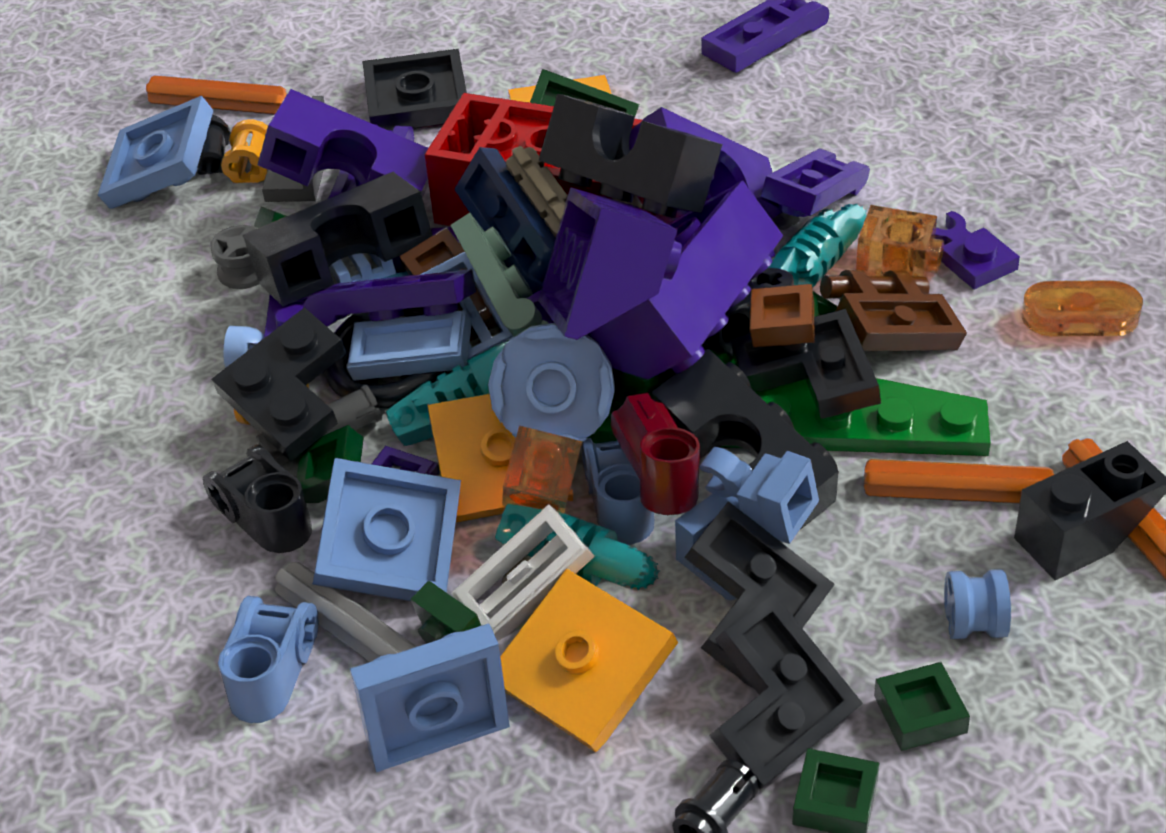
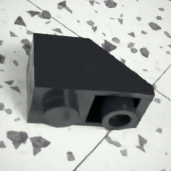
M1128 441L1121 443L1022 489L1014 539L1056 581L1113 553L1166 494V476Z

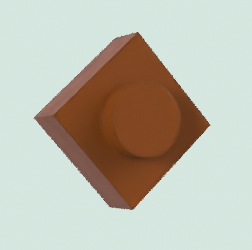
M812 284L751 289L750 331L753 347L786 346L814 342V297Z

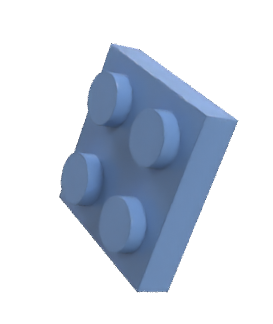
M199 96L119 130L98 192V196L109 209L131 201L140 202L153 192L171 185H183L195 176L213 114V109L206 100Z
M335 458L312 585L411 601L410 599L429 580L447 593L461 480Z
M489 623L464 632H454L444 636L442 639L396 654L383 655L372 662L350 668L366 742L376 772L510 727L499 644Z

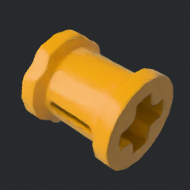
M254 119L242 120L237 122L231 130L229 141L232 148L224 154L221 167L224 175L230 178L233 183H259L265 180L268 169L257 165L268 128L261 121ZM252 133L253 136L251 139L250 146H248L246 140L248 134ZM249 160L251 168L250 171L246 173L245 169Z

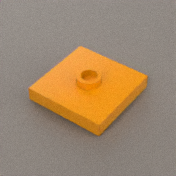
M490 394L428 405L440 475L445 478L461 480L456 523L503 514L507 504L537 508L547 506L548 504L553 505L573 501V490L563 448L545 450L523 444L505 428L502 422L500 423L492 410Z
M566 569L500 656L505 693L594 752H597L607 742L676 647L678 641L673 632L569 569Z

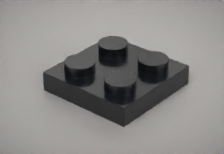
M459 49L362 61L370 123L377 124L386 130H393L395 126H412V128L444 124L463 93H467Z

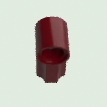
M648 393L628 396L624 404L618 410L612 412L611 429L640 480L641 503L646 509L656 514L667 516L679 515L690 511L696 506L699 498L700 444L698 438L691 432L678 428L664 404L652 400Z

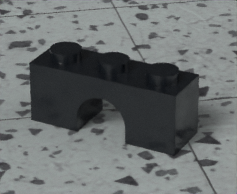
M557 94L539 161L560 168L558 179L589 188L593 180L601 183L600 194L632 203L634 195L643 197L642 209L670 218H676L678 208L702 213L723 144L676 129L642 121L636 142L630 151L629 137L635 116L588 101Z
M391 172L243 235L259 284L284 307L334 285L329 267L342 258L354 254L368 253L374 254L386 262L408 252L433 235L421 192L399 175Z
M707 349L696 363L686 370L674 374L652 391V400L664 404L677 427L691 432L698 438L700 459L709 453L713 447L727 445L739 446L750 451L756 457L749 464L752 470H754L765 453L781 459L786 451H790L809 458L812 464L819 502L800 529L836 502L839 471L832 455L819 443L813 442L810 444L794 429L790 417L778 404L774 402L767 404L751 389L746 375L735 364L731 362L724 364L712 351Z

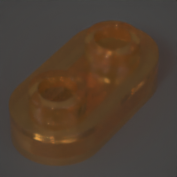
M1043 281L1030 286L1026 290L1021 318L1030 330L1045 336H1121L1137 328L1140 321L1143 298L1134 287L1120 281Z

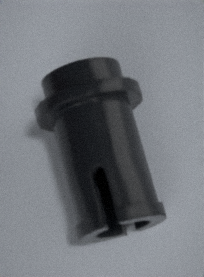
M215 115L211 117L207 137L197 166L199 168L197 170L199 175L223 173L221 164L225 154V145H228L230 142L231 130L223 119Z
M724 760L716 769V773L694 799H683L675 808L676 819L672 824L674 833H728L727 827L745 805L758 794L759 784L756 777L752 775L741 787L736 786V783L749 769L737 761Z

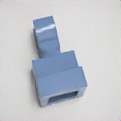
M713 447L699 466L702 471L713 474V477L705 486L707 491L723 498L730 496L738 498L740 510L776 539L787 544L792 542L819 502L811 460L790 451H786L781 459L765 453L754 470H752L746 462L739 460L731 452L723 448Z

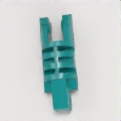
M858 204L844 205V207H841V210L835 212L833 209L822 210L814 218L808 220L787 244L778 251L768 268L788 271L793 275L794 285L812 284V287H814L827 274L829 269L841 259L847 248L864 230L867 224V210H864L863 206Z
M509 340L501 342L500 345L494 346L467 360L468 365L462 367L459 364L452 368V373L448 375L443 373L437 376L438 381L434 383L428 381L422 384L418 389L386 410L392 430L403 446L413 445L433 437L428 405L490 394L488 383L494 360Z
M507 504L497 527L495 540L506 544L543 509ZM557 511L565 520L564 522L578 535L582 543L595 555L593 559L576 573L578 576L595 586L599 584L601 579L624 587L626 585L630 586V589L635 587L637 590H640L642 587L647 589L648 585H654V581L659 579L658 573L660 570L657 569L658 563L653 561V557L647 556V553L639 551L635 547L631 548L627 544L618 542L617 534L614 530ZM552 531L527 555L533 557L557 534Z

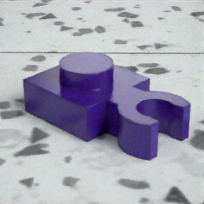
M954 211L946 213L945 226L947 230L937 228L930 221L924 223L923 239L930 246L940 249L939 261L974 290L1019 268L1020 256L984 227L972 233L966 229L965 219Z

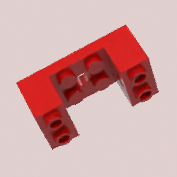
M463 93L425 153L434 223L451 226L469 214V211L454 189L479 147L497 149L505 162L513 155L512 150L519 146L524 149L532 147L540 156L554 106ZM634 119L632 128L638 125L642 119ZM544 163V167L547 166L566 194H569L571 187L611 199V197L599 193L600 182L593 180L589 188L558 179L560 168ZM638 196L641 203L643 204L644 198ZM646 211V212L650 213L651 215L656 216L655 213Z

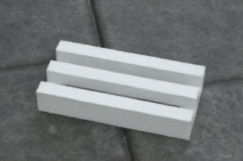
M549 504L451 593L456 600L478 615L481 625L490 624L497 642L508 636L536 610L566 569L576 574L595 557L589 548L582 543L578 535L564 522L565 520ZM552 531L557 534L529 561H522L507 575L508 580L480 605L476 602Z

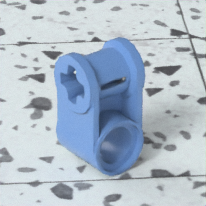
M591 438L582 441L581 451L588 494H592L598 525L614 530L617 534L618 542L627 545L642 542L650 536L654 529V512L646 509L641 503L640 480L618 441L595 444Z
M248 595L243 599L237 612L235 625L224 649L220 653L218 661L231 712L239 720L248 723H262L275 718L283 712L290 700L302 665L308 661L318 634L319 619L316 605L302 602L297 608L264 604L262 598Z

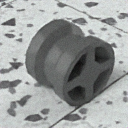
M248 225L231 226L220 231L212 239L211 253L215 262L219 264L217 276L223 285L233 289H247L259 285L243 238L244 234L258 228Z

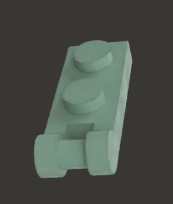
M471 213L453 223L451 227L502 323L509 332L516 336L531 326L549 324L547 321L542 320L540 311L531 300L527 299L533 295V292L515 265L509 268L506 267L504 260L512 255L497 230L492 226L484 232Z

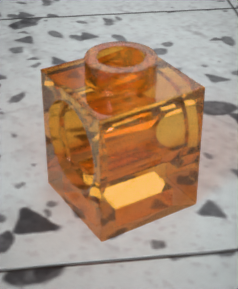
M870 205L858 238L856 270H862L868 276H883L889 270L908 271L911 276L926 277L927 272L938 273L943 255L944 240L935 239L937 216Z
M519 425L503 484L502 506L506 507L507 504H515L544 509L549 504L556 511L566 513L579 463L582 441Z

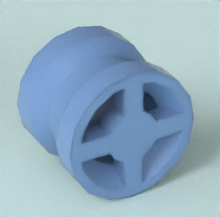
M989 570L982 577L971 578L962 571H949L946 573L944 608L946 618L949 621L950 639H966L972 632L984 631L991 638L1008 637L1011 625V601L1009 584L1004 570Z

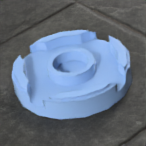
M555 323L531 326L511 338L494 360L488 383L492 410L500 423L502 422L505 428L523 444L545 450L574 447L594 434L609 415L615 392L612 364L600 344L588 335L578 340L564 337Z

